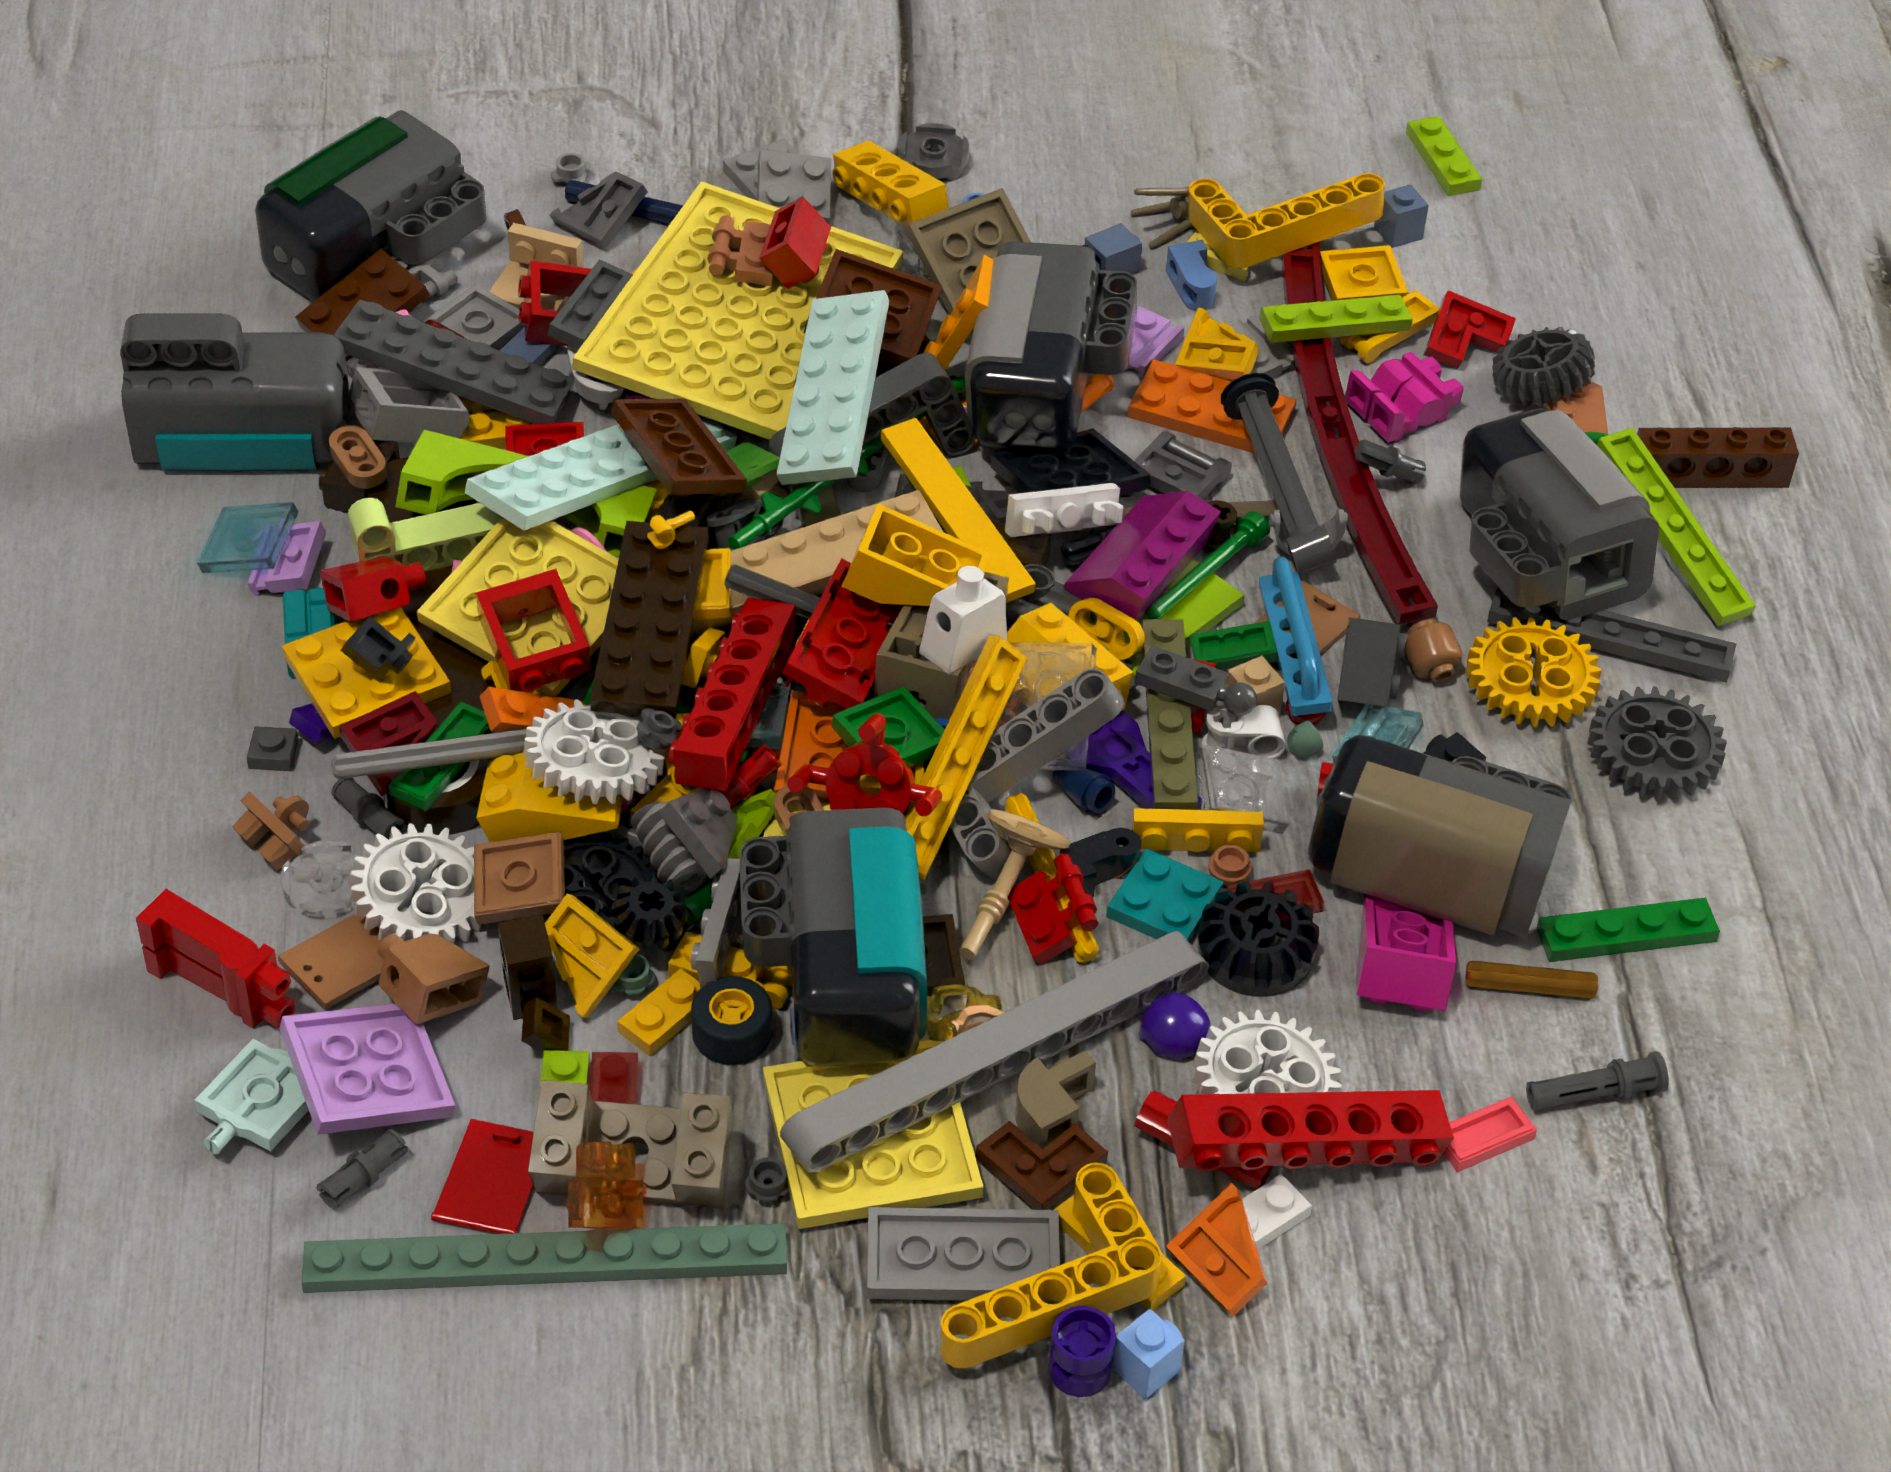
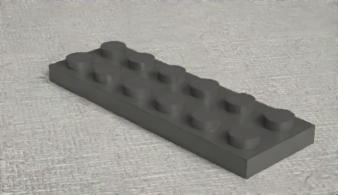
M360 299L334 334V336L341 340L347 355L534 424L554 423L572 393L575 383L574 378L566 376L556 369L544 368L528 362L521 356L506 354L491 348L488 344L471 341L455 335V333L448 329L433 327L420 322L413 316L401 315L387 310L377 303L366 302Z

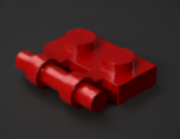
M1061 854L1054 859L1057 869L1055 878L1051 880L1050 876L1041 869L1012 887L1008 896L1032 958L1040 965L1078 943L1073 933V928L1081 925L1082 930L1088 932L1097 928L1099 924L1095 916L1097 912L1096 904L1092 896L1086 894L1082 885L1084 882L1083 874L1079 866L1073 864L1068 854ZM1068 895L1070 900L1068 907L1063 909L1060 899Z

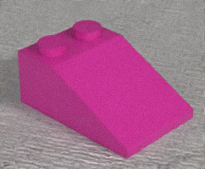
M1365 895L1356 974L1357 995L1364 996L1367 1000L1378 1004H1386L1392 1001L1408 1004L1411 1008L1423 1012H1429L1434 1009L1446 1011L1456 967L1453 922L1433 918Z

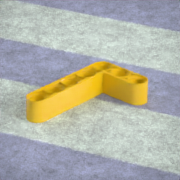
M1373 173L1360 174L1246 214L1217 181L1203 178L1189 185V220L1227 265L1234 268H1245L1377 221L1383 216L1385 181L1382 177Z
M1090 1163L1083 1166L1076 1176L1073 1208L1096 1252L947 1309L942 1316L940 1326V1353L947 1364L962 1369L972 1367L1050 1337L1055 1320L1062 1312L1071 1307L1088 1306L1109 1314L1154 1295L1158 1289L1162 1253L1160 1247L1117 1173L1110 1166L1103 1163ZM1091 1193H1100L1102 1195H1093ZM1117 1229L1123 1232H1113L1111 1230ZM1132 1267H1142L1146 1270H1135ZM1095 1283L1102 1287H1091L1088 1284ZM1053 1300L1058 1302V1304H1047L1043 1301ZM1009 1317L1013 1318L1014 1321H1002L999 1318ZM965 1334L970 1337L961 1339L955 1337V1335Z

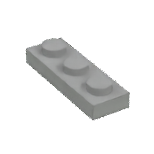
M727 858L721 875H715L711 888L713 903L711 909H705L701 922L702 940L701 943L694 944L691 954V968L698 971L700 989L710 981H717L724 972L741 913L740 859Z

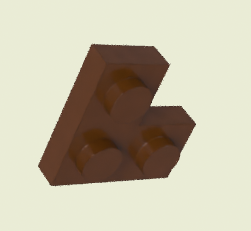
M1008 1121L976 1146L975 1157L1034 1210H1048L1075 1188L1077 1173L1083 1166L1095 1162L1106 1164L1108 1151L1076 1123L1042 1149L1011 1121Z

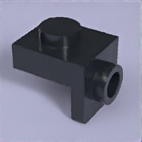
M369 616L345 642L340 651L381 683L391 670L398 675L409 663L414 655L408 650L416 637L408 633L400 641Z

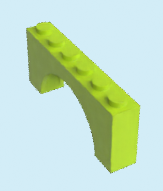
M423 430L401 471L395 507L427 515L439 512L453 503L473 500L472 497L465 494L468 478L529 456ZM639 485L562 517L573 522L578 527L589 531L608 553L619 558L626 521L650 523L657 489Z

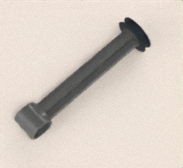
M1265 373L1242 375L1224 388L1221 394V404L1228 417L1242 420L1277 509L1280 511V517L1288 534L1286 543L1296 572L1302 575L1336 563V556L1324 525L1319 526L1272 412L1271 408L1279 397L1276 383L1271 376Z

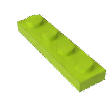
M1401 295L1261 307L1259 320L1270 343L1409 331L1413 321Z

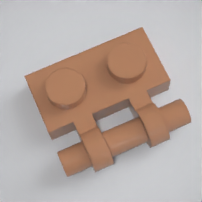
M722 216L719 223L715 225L712 239L715 243L710 247L707 258L710 264V273L722 275L724 269L735 271V281L772 286L774 274L759 259L770 224L745 221L744 230H736L733 227V218ZM729 248H736L740 250L739 252H732Z

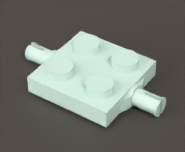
M252 1039L194 1100L196 1112L219 1124L203 1140L204 1146L210 1152L213 1150L214 1154H219L233 1136L246 1138L271 1152L308 1112V1107L288 1051L270 1048L255 1039Z

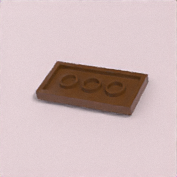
M686 399L613 400L612 416L670 495L688 497L691 494L724 496L727 493H744L747 478Z

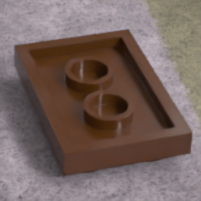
M380 249L296 315L295 318L299 326L306 332H325L334 335L359 299L377 303L393 312L404 309L409 313L427 299L430 294L424 284L384 250ZM349 355V356L345 357V358H346V363H347L350 359H352L353 356H350V355Z

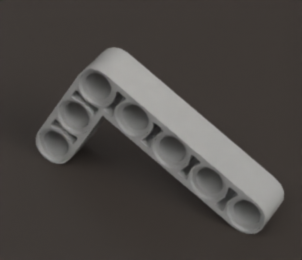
M1092 668L1079 673L993 732L950 824L965 855L988 878L998 879L1012 850L1009 847L1010 841L1006 834L989 819L988 813L992 809L988 803L1114 719L1122 710L1123 696L1102 670Z

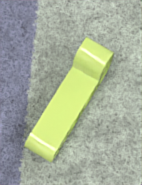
M375 498L358 500L348 510L351 542L358 562L379 557H389L402 563L403 566L420 562L424 572L451 566L454 560L463 561L502 518V516L481 503L392 523L388 520L382 502Z

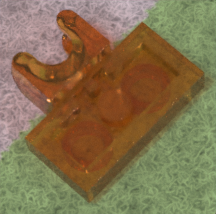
M590 1142L577 1145L576 1178L568 1179V1228L643 1229V1181L628 1180L629 1178H635V1147L632 1143L612 1145L611 1142Z

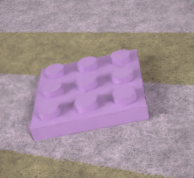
M397 1004L282 1016L279 1029L318 1135L452 1117L455 1103L423 1023L416 1024Z

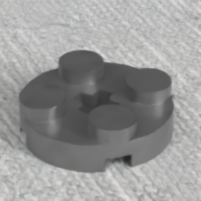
M938 123L921 124L916 126V132L908 136L907 131L902 134L899 139L898 157L936 179L942 178L946 181H953L960 177L961 170L968 163L969 141L964 135L963 139L957 136L956 129L951 126Z

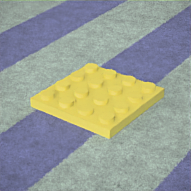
M502 517L418 609V621L486 661L490 662L493 660L497 662L478 617L476 592L556 569L590 646L591 657L602 643L619 558L553 521L545 522L524 531ZM557 608L501 624L515 660L571 643ZM562 679L545 684L537 690L545 695L556 697L571 679Z
M943 1039L920 1041L917 1051L913 1056L942 1043ZM797 1061L763 1067V1081L782 1163L787 1170V1182L797 1228L803 1229L867 1218L868 1207L926 1208L983 1198L984 1187L960 1102L821 1171L809 1173L780 1137V1131L785 1122L799 1111L901 1062L819 1067L809 1065L805 1061Z

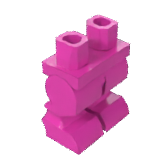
M1409 352L1402 356V360L1391 359L1381 363L1371 380L1359 370H1350L1345 399L1364 419H1368V423L1389 443L1391 441L1399 442L1406 433H1414L1418 425L1425 427L1434 422L1440 423L1445 421L1449 407L1461 402L1464 389L1463 385L1455 378L1445 382L1440 379L1442 372L1440 364L1432 356L1420 360L1413 352Z

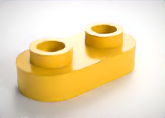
M1087 598L1076 602L1070 608L1068 617L1098 643L1106 647L1118 660H1125L1136 656L1143 649L1145 634L1142 626L1135 619L1102 600ZM1091 612L1097 617L1096 624L1091 620ZM1124 631L1128 633L1130 643L1125 641Z

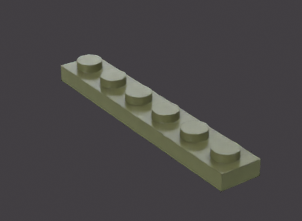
M1142 619V628L1145 634L1143 659L1152 645L1186 657L1183 619ZM1145 687L1153 808L1197 810L1198 796L1190 703Z

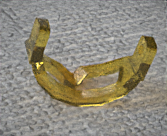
M960 984L942 985L933 988L932 997L927 996V1034L929 1039L933 1041H947L958 1035L952 1020L956 1021L963 1009L949 1013L939 1019L934 1016V1014L940 1015L946 997L966 995L965 1008L975 1005H989L1001 1010L1000 997L998 995H984L975 987Z

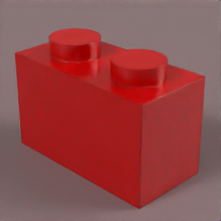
M802 196L775 211L759 259L787 289L801 282L808 283L819 272V264L822 254L827 247L826 242L831 226Z

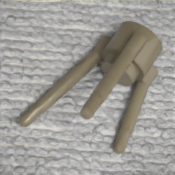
M1189 186L1184 188H1136L1134 190L1135 195L1175 197L1171 198L1170 202L1131 210L1132 216L1171 210L1174 218H1180L1183 221L1149 243L1151 249L1193 226L1189 220Z

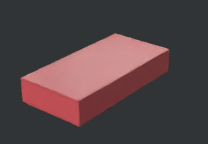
M1511 1096L1449 1122L1454 1139L1443 1154L1456 1172H1459L1534 1140L1537 1129Z

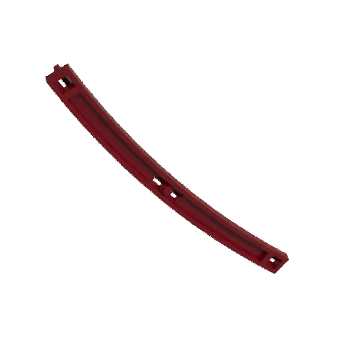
M1320 241L1306 246L1307 249L1302 247L1282 255L1284 300L1286 305L1324 301ZM1331 338L1290 341L1301 395L1321 461L1340 509L1347 512V526L1381 595L1399 625L1407 624L1410 629L1421 620L1436 617L1438 605L1418 572L1391 519L1369 466L1355 459L1353 451L1355 446H1358L1359 439L1341 385ZM1326 402H1330L1331 406H1326ZM1334 427L1338 428L1340 438L1335 437ZM1412 597L1416 605L1411 606L1408 602V598Z

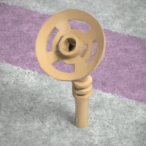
M989 810V819L1011 838L1009 847L1012 850L993 889L986 891L980 905L976 909L977 918L959 949L960 955L963 958L973 960L992 925L998 924L1009 905V893L1028 855L1033 856L1036 848L1055 850L1069 848L1071 841L1067 837L1027 818L1005 811Z

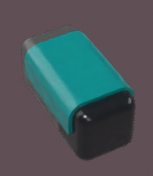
M893 808L806 811L797 813L789 818L790 827L785 830L786 836L756 837L746 841L741 846L739 853L744 955L751 964L756 966H792L795 1041L801 1059L809 1065L823 1067L898 1063L911 1058L917 1051L919 1041L925 1036L927 1031V974L917 851L914 837L907 832L905 816Z

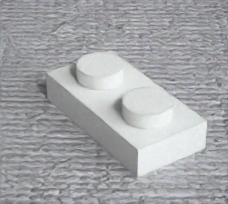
M1282 1174L1242 1199L1257 1250L1308 1218L1312 1209V1205Z

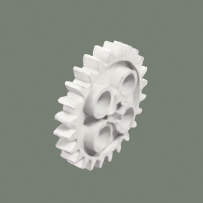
M575 699L573 708H569L560 702L558 703L557 712L546 708L544 709L543 718H533V726L527 727L523 756L526 757V768L533 769L532 778H544L543 788L545 789L558 786V796L562 797L568 792L575 793V802H579L585 795L590 796L593 804H597L600 797H606L611 804H615L616 795L620 794L627 800H632L633 790L645 794L647 784L656 785L657 775H662L666 749H651L639 740L636 727L639 722L643 721L641 716L636 715L632 717L627 714L590 711V706H584L578 699Z
M409 823L407 834L402 835L396 827H391L389 840L378 833L375 835L374 846L364 844L361 857H355L353 871H351L349 886L351 887L349 900L356 903L354 912L356 917L366 916L364 928L369 930L378 926L379 941H382L387 935L392 933L397 934L405 941L431 933L437 934L453 944L455 936L467 942L471 929L479 932L482 924L478 925L474 917V846L467 849L463 848L465 836L461 835L452 841L448 839V828H444L439 835L433 834L431 824L426 825L423 833H417L415 826ZM442 863V865L437 869L436 866ZM406 906L408 907V908L406 909V911L400 912V911H402ZM422 912H429L433 915H427Z
M1260 1010L1255 1011L1252 1020H1248L1240 1011L1237 1013L1234 1023L1230 1019L1223 1017L1219 1028L1210 1026L1206 1038H1201L1192 1064V1068L1196 1069L1192 1082L1201 1085L1198 1094L1340 1092L1342 1084L1337 1081L1341 1069L1332 1067L1336 1057L1334 1053H1322L1326 1043L1324 1039L1316 1041L1309 1039L1312 1032L1311 1027L1299 1032L1295 1029V1018L1290 1019L1285 1025L1280 1023L1278 1012H1274L1269 1021L1264 1020Z

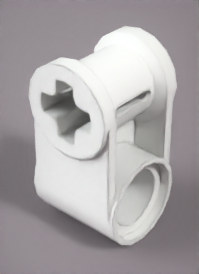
M1223 705L1216 706L1207 713L1206 725L1208 733L1202 739L1201 749L1212 760L1221 762L1229 760L1268 761L1279 757L1285 750V740L1279 713L1271 706H1255L1252 712L1244 716L1231 714ZM1221 717H1223L1222 724L1219 722ZM1223 743L1226 744V747H1225L1224 750H1222V744H1223Z

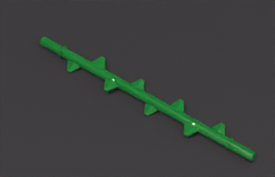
M966 369L957 375L950 376L958 394L963 393L966 389ZM921 413L915 416L914 418H917L919 421L922 418H924L925 415L924 413ZM881 436L862 445L857 475L866 477L870 474V469L865 459L885 446L881 441ZM838 479L806 482L784 499L768 491L764 492L761 495L765 512L762 515L757 514L754 516L752 522L728 538L730 548L736 550L745 547L761 534L766 535L770 532L771 527L799 507L817 515L822 510L817 494Z

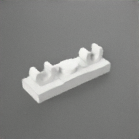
M1114 483L1011 494L1008 496L1005 532L1010 537L1082 530L1083 528L1122 523L1123 506L1118 503L1120 488Z

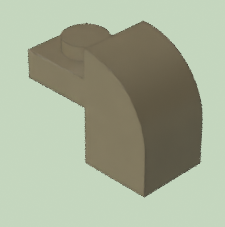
M1086 1050L1071 1058L1065 1057L1060 1059L1050 1069H1047L1037 1057L1025 1066L1019 1076L1015 1108L1016 1124L1024 1134L1042 1149L1075 1123L1078 1125L1080 1108L1073 1100L1092 1091L1094 1088L1096 1062Z

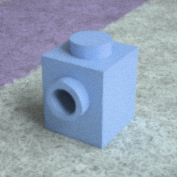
M1149 1309L1116 1335L1112 1369L1146 1400L1180 1372L1185 1340L1172 1322L1166 1319L1162 1320Z

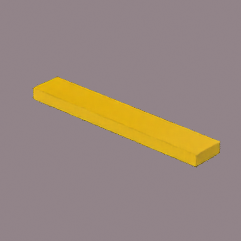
M913 418L882 429L881 441L916 490H920L929 508L947 534L991 553L985 572L1009 578L1006 603L1034 593L1036 583L918 419Z
M999 635L988 637L919 785L938 788L942 792L941 802L930 815L924 817L917 814L915 810L917 802L911 801L904 815L907 832L914 837L916 844L919 880H925L1028 658Z

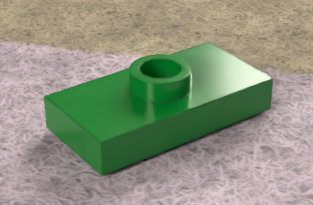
M1270 621L1190 634L1193 658L1195 660L1216 663V668L1220 670L1231 669L1260 656H1263L1267 662L1278 661Z

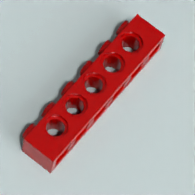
M747 598L741 612L734 614L731 632L728 638L723 637L721 641L719 657L716 662H711L709 665L707 682L704 688H698L692 712L686 713L684 716L682 733L679 739H674L671 743L669 764L675 767L676 784L720 791L727 790L797 638L795 604Z
M1440 1090L1181 1095L1167 1118L1179 1168H1197L1200 1171H1212L1220 1167H1241L1244 1170H1256L1263 1166H1285L1288 1169H1298L1307 1165H1328L1332 1168H1341L1350 1164L1369 1163L1375 1167H1383L1392 1163L1413 1162L1418 1166H1425L1437 1162L1454 1139Z

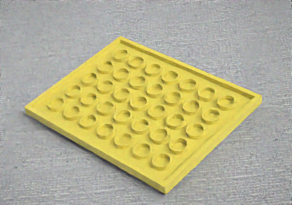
M701 181L574 355L572 369L654 399H686L693 410L699 415L770 440L775 433L787 426L805 333L803 332L810 314L812 299L817 297L835 250L838 249L898 270L902 263L904 251L831 226L826 242L827 247L822 254L819 264V272L808 283L801 282L787 289L775 275L772 286L735 281V271L724 269L722 275H713L709 271L710 264L707 258L710 247L715 243L712 239V234L722 216H730L734 220L733 227L736 230H744L745 221L771 225L775 211L780 208ZM729 248L732 252H739L740 250L736 248Z

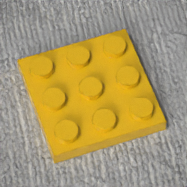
M401 607L370 616L400 641L408 633L416 637L408 650L414 655L409 663L398 675L391 670L381 683L340 651L345 642L368 617L351 622L345 621L282 645L285 661L334 739L341 737V725L414 691L418 693L424 703L452 693L450 680Z

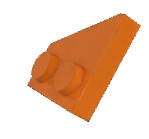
M1233 1183L1225 1188L1166 1245L1174 1257L1232 1316L1238 1313L1268 1284L1241 1193Z

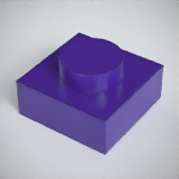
M312 703L292 709L289 724L313 742L320 744L334 739Z

